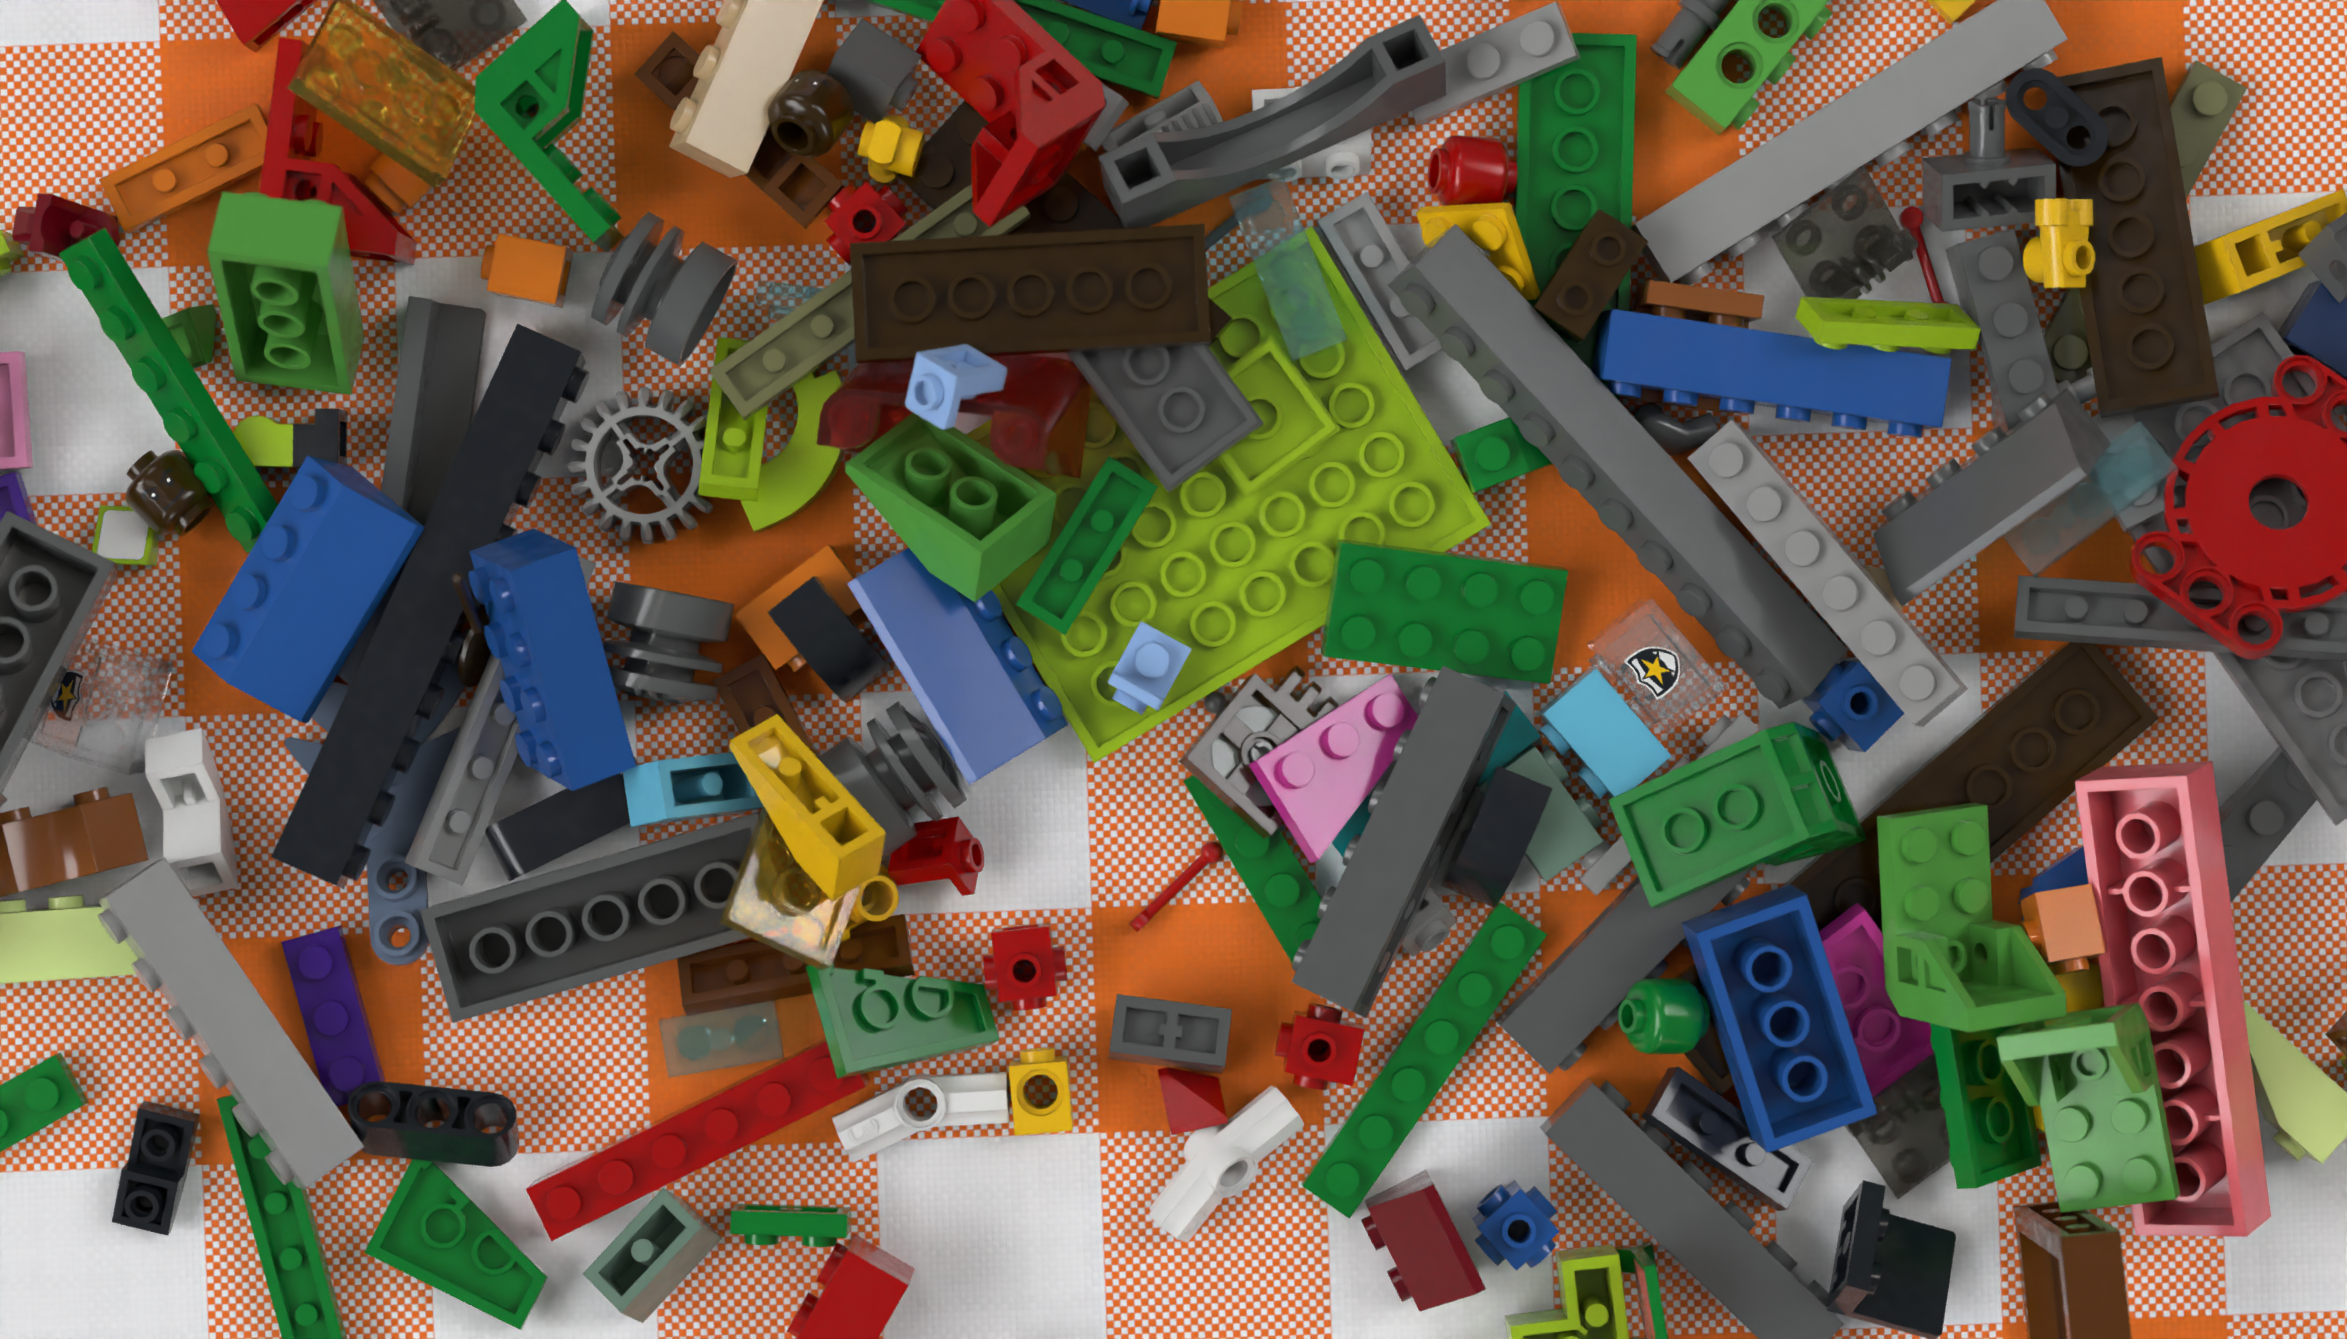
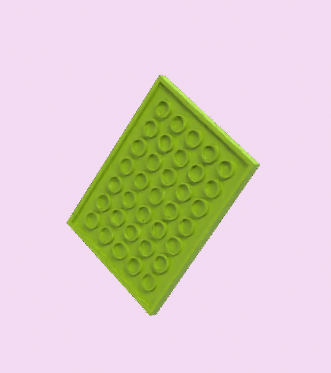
M1312 226L1208 288V297L1233 320L1231 325L1209 348L1222 367L1227 369L1272 335L1341 428V430L1249 498L1245 497L1218 459L1211 462L1168 494L1077 368L966 434L1057 493L1049 543L991 590L998 597L1002 611L1016 635L1027 645L1032 661L1045 683L1059 698L1063 713L1094 763L1325 625L1338 539L1446 552L1491 525ZM1110 456L1158 486V489L1071 628L1064 635L1022 609L1016 603L1104 462ZM1141 621L1192 649L1159 711L1147 706L1143 715L1112 699L1117 688L1107 683Z

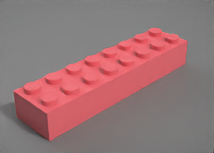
M2212 761L2100 767L2076 780L2075 786L2088 884H2092L2106 953L2098 956L2105 1007L2139 1003L2146 1016L2180 1190V1196L2174 1200L2131 1204L2135 1235L2247 1237L2271 1217L2213 763Z

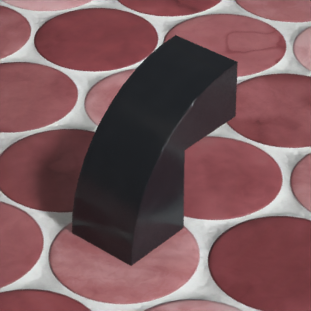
M813 576L767 612L807 663L845 703L849 702L892 668L864 631L860 632L818 576Z
M1498 766L1491 772L1471 825L1460 835L1441 886L1495 907L1507 890L1521 863L1553 788Z

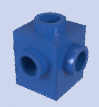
M1842 660L1839 664L1837 663L1811 695L1802 700L1814 712L1809 717V720L1818 732L1830 742L1834 743L1839 739L1848 750L1866 752L1905 714L1867 668L1857 661Z
M1515 1180L1506 1188L1500 1184L1477 1204L1476 1208L1479 1210V1213L1472 1219L1476 1227L1481 1231V1234L1474 1241L1497 1266L1506 1259L1516 1271L1525 1263L1532 1268L1545 1259L1555 1248L1556 1244L1552 1238L1559 1233V1230L1550 1218L1558 1211L1535 1186L1526 1193ZM1515 1220H1524L1528 1223L1529 1229L1517 1240L1508 1236L1509 1225Z

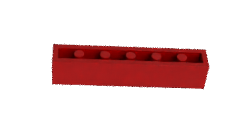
M824 1038L535 1180L526 1188V1191L550 1240L553 1241L865 1088L870 1078L867 1073L837 1079L827 1040Z

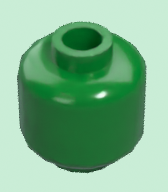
M1678 978L1641 979L1630 988L1618 1011L1619 1025L1626 1034L1628 1041L1638 1052L1646 1054L1687 1053L1694 1049L1699 1040L1705 1035L1710 1019L1706 999L1690 981Z

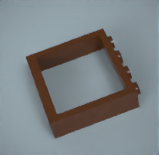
M2058 1201L2013 1206L2027 1339H2132L2120 1231L2087 1210L2060 1213Z

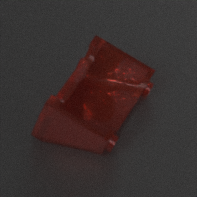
M1036 355L990 357L1008 368L1003 390L977 394L974 399L970 400L961 399L958 412L992 416L990 429L991 447L995 455L1003 463L1018 468L1044 471L1052 476L1080 479L1091 394L1090 385L1073 362L1062 358ZM914 361L858 364L823 404L819 418L816 445L859 454L913 412L907 409L905 400Z

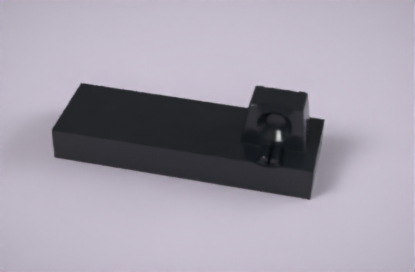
M1678 1066L1667 1069L1642 1115V1118L1667 1133L1675 1141L1776 1211L1788 1210L1813 1163V1160L1791 1145L1767 1153L1751 1138L1743 1111Z

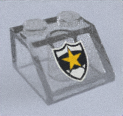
M1652 598L1638 599L1587 643L1589 648L1595 653L1588 660L1590 665L1596 668L1611 686L1619 681L1632 697L1626 704L1649 730L1656 725L1663 732L1671 731L1728 689L1727 685Z
M85 637L30 742L70 759L123 774L144 773L145 740L154 738L174 661Z

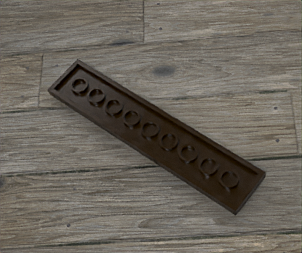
M2065 642L1859 819L1866 840L1846 849L1816 856L1782 887L1791 884L1807 894L1818 931L1858 903L1867 911L1883 934L1877 816L1969 803L1987 805L1991 863L2076 790V780L2103 767L2159 718L2096 644ZM1693 962L1676 978L1690 981L1706 999L1695 963ZM1709 1009L1710 1019L1707 1032L1694 1049L1684 1053V1055L1721 1096L1734 1083Z

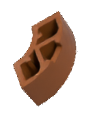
M103 787L73 795L75 806L34 817L31 816L29 806L0 813V897L149 860L132 792L110 797L108 788Z

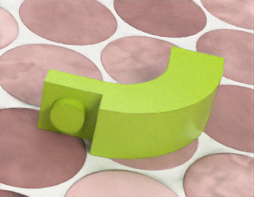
M837 369L817 377L814 371L793 386L798 402V419L795 431L787 446L772 460L761 465L757 502L740 500L754 532L760 533L802 512L820 496L836 474L846 449L850 422L846 387L841 373Z

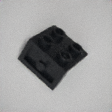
M1863 1180L1843 1206L1827 1311L1920 1337L1938 1339L1943 1330L1956 1235L1953 1231L1890 1214L1889 1209L1882 1208L1886 1186Z

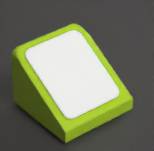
M100 505L92 552L115 562V564L157 566L159 534L131 507Z

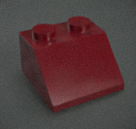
M1427 1170L1365 1200L1371 1215L1361 1219L1376 1251L1387 1246L1396 1264V1267L1388 1270L1387 1273L1402 1302L1413 1298L1420 1312L1475 1295L1486 1289Z

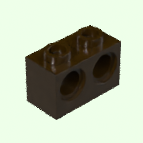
M1598 209L1590 217L1532 307L1550 327L1576 344L1585 338L1648 240L1601 209Z

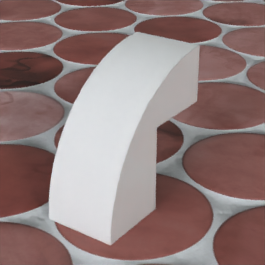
M198 728L146 739L145 775L163 810L164 858H166L192 897L238 888L236 857L229 814L217 767L203 729Z

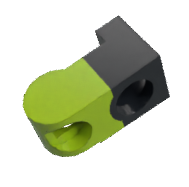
M315 409V425L282 424L276 419L256 415L247 417L239 422L233 431L254 466L264 468H300L307 455L347 466L348 411Z

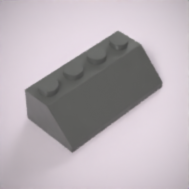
M2068 388L2050 399L2046 392L2041 393L2017 412L2022 421L2007 432H2004L2000 425L1994 427L1972 444L1971 448L1976 454L1961 465L1954 458L1950 459L1926 478L1930 484L1928 489L1916 497L1908 490L1881 511L1886 520L1874 532L1873 536L1894 596L1902 606L2090 473L2111 442Z

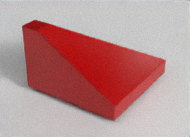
M1169 1067L1158 1069L1171 1135L1228 1123L1218 1077Z

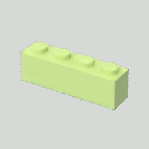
M84 895L48 897V908L26 909V899L0 900V984L136 975L131 964L138 960V958L125 940L120 944L114 942L98 918V915L105 910L100 904L84 905Z

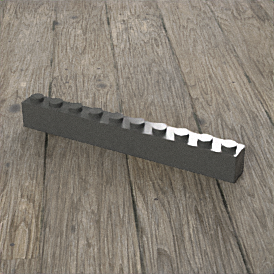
M1456 223L1429 242L1388 285L1400 298L1405 310L1418 318L1440 341L1444 352L1466 369L1478 382L1483 394L1503 409L1519 427L1522 436L1530 444L1538 447L1559 470V474L1564 482L1576 489L1598 512L1602 523L1610 530L1616 532L1637 554L1641 565L1662 581L1675 595L1680 607L1699 621L1715 639L1718 648L1725 655L1736 661L1754 681L1757 690L1765 698L1773 701L1781 709L1811 695L1848 649Z

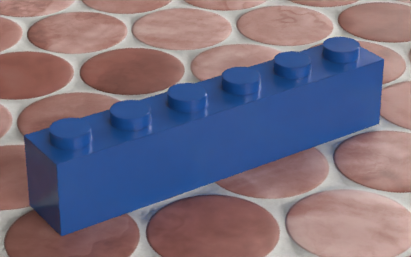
M1610 309L1602 311L1599 315L1592 372L1602 383H1607L1608 390L1615 396L1641 398L1642 389L1664 392L1662 402L1670 404L1697 406L1698 397L1720 400L1719 410L1726 412L1754 414L1755 405L1776 408L1775 418L1810 422L1811 413L1832 416L1831 426L1866 430L1867 421L1888 424L1887 434L1922 438L1923 429L1942 428L1952 358L1904 351L1886 352L1870 346L1848 344L1845 349H1830L1817 344L1813 338Z

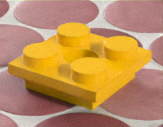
M1510 202L1421 207L1416 212L1425 245L1456 223L1474 244L1489 252L1490 256L1484 255L1526 300H1536L1541 294Z

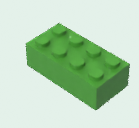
M222 192L207 253L236 381L351 395L365 336L342 206L329 205L320 200H305L302 202L270 198L258 192H247L244 194Z

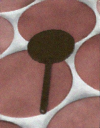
M455 573L452 576V582L471 627L460 652L457 672L459 682L469 688L479 684L492 653L484 633V627L489 625L490 622L486 608L478 615L463 575Z

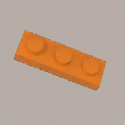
M255 103L99 179L124 232L130 234L262 170L268 121L261 107Z

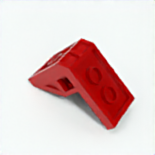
M945 0L916 50L918 54L922 55L920 59L989 122V124L981 129L971 146L973 212L989 227L1058 183L1105 108L1102 82L1013 0Z
M279 37L259 193L265 194L270 198L303 202L310 199L311 191L316 188L317 193L313 200H320L329 205L342 206L351 257L414 265L417 242L355 175L343 172L335 164L311 161V156L319 157L323 143L322 122H316L319 99H326L328 96L331 79L330 65L323 64L324 55L303 40Z

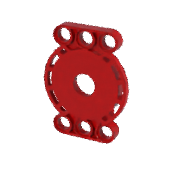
M2307 355L2288 357L2278 365L2271 381L2272 397H2257L2233 403L2207 417L2185 438L2171 462L2163 491L2164 522L2168 532L2153 531L2144 534L2136 541L2129 558L2131 575L2139 585L2232 652L2245 659L2257 660L2267 657L2275 650L2283 633V621L2279 613H2295L2324 606L2347 593V573L2344 571L2347 568V432L2338 429L2331 419V411L2341 405H2347V381L2318 360ZM2302 371L2314 380L2315 392L2304 398H2296L2285 391L2282 379L2290 372ZM2269 410H2278L2280 416H2270ZM2255 411L2254 419L2241 421L2226 430L2221 426V423L2234 416ZM2207 433L2210 443L2203 448L2196 462L2193 463L2185 460L2192 446ZM2177 475L2187 483L2183 496V507L2174 508V486ZM2270 478H2281L2296 484L2303 491L2307 501V510L2304 518L2295 526L2284 530L2271 529L2260 524L2252 515L2249 507V495L2257 484ZM2178 526L2185 527L2186 533H2180ZM2153 546L2162 547L2172 555L2174 566L2167 573L2161 575L2152 574L2142 566L2140 561L2141 553ZM2209 581L2220 589L2222 602L2215 608L2201 609L2191 602L2188 595L2189 588L2197 582ZM2328 583L2334 586L2321 594L2305 598L2300 596L2301 594L2313 592ZM2273 597H2283L2284 600H2274ZM2248 616H2258L2269 624L2271 637L2264 643L2250 644L2240 637L2237 630L2238 622Z

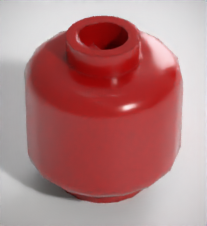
M1453 135L1445 140L1441 148H1435L1432 151L1428 165V187L1431 194H1437L1442 206L1502 203L1505 194H1512L1514 192L1517 182V164L1515 160L1508 159L1506 148L1500 140L1496 138Z

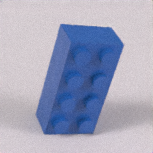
M533 528L469 551L474 570L469 571L470 585L478 602L484 604L490 624L484 627L485 638L490 651L495 658H500L505 679L500 681V690L506 706L517 717L521 732L515 735V742L524 764L528 767L531 766V768L571 791L636 767L576 547Z
M1789 884L1681 923L1751 1138L1761 1148L1769 1153L1877 1114L1807 894Z

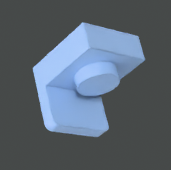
M968 344L917 352L905 405L907 409L940 429L953 428L960 400L974 399L977 394L1003 390L1008 368Z
M1141 621L1107 682L1117 688L1112 699L1143 715L1147 706L1159 711L1192 649Z

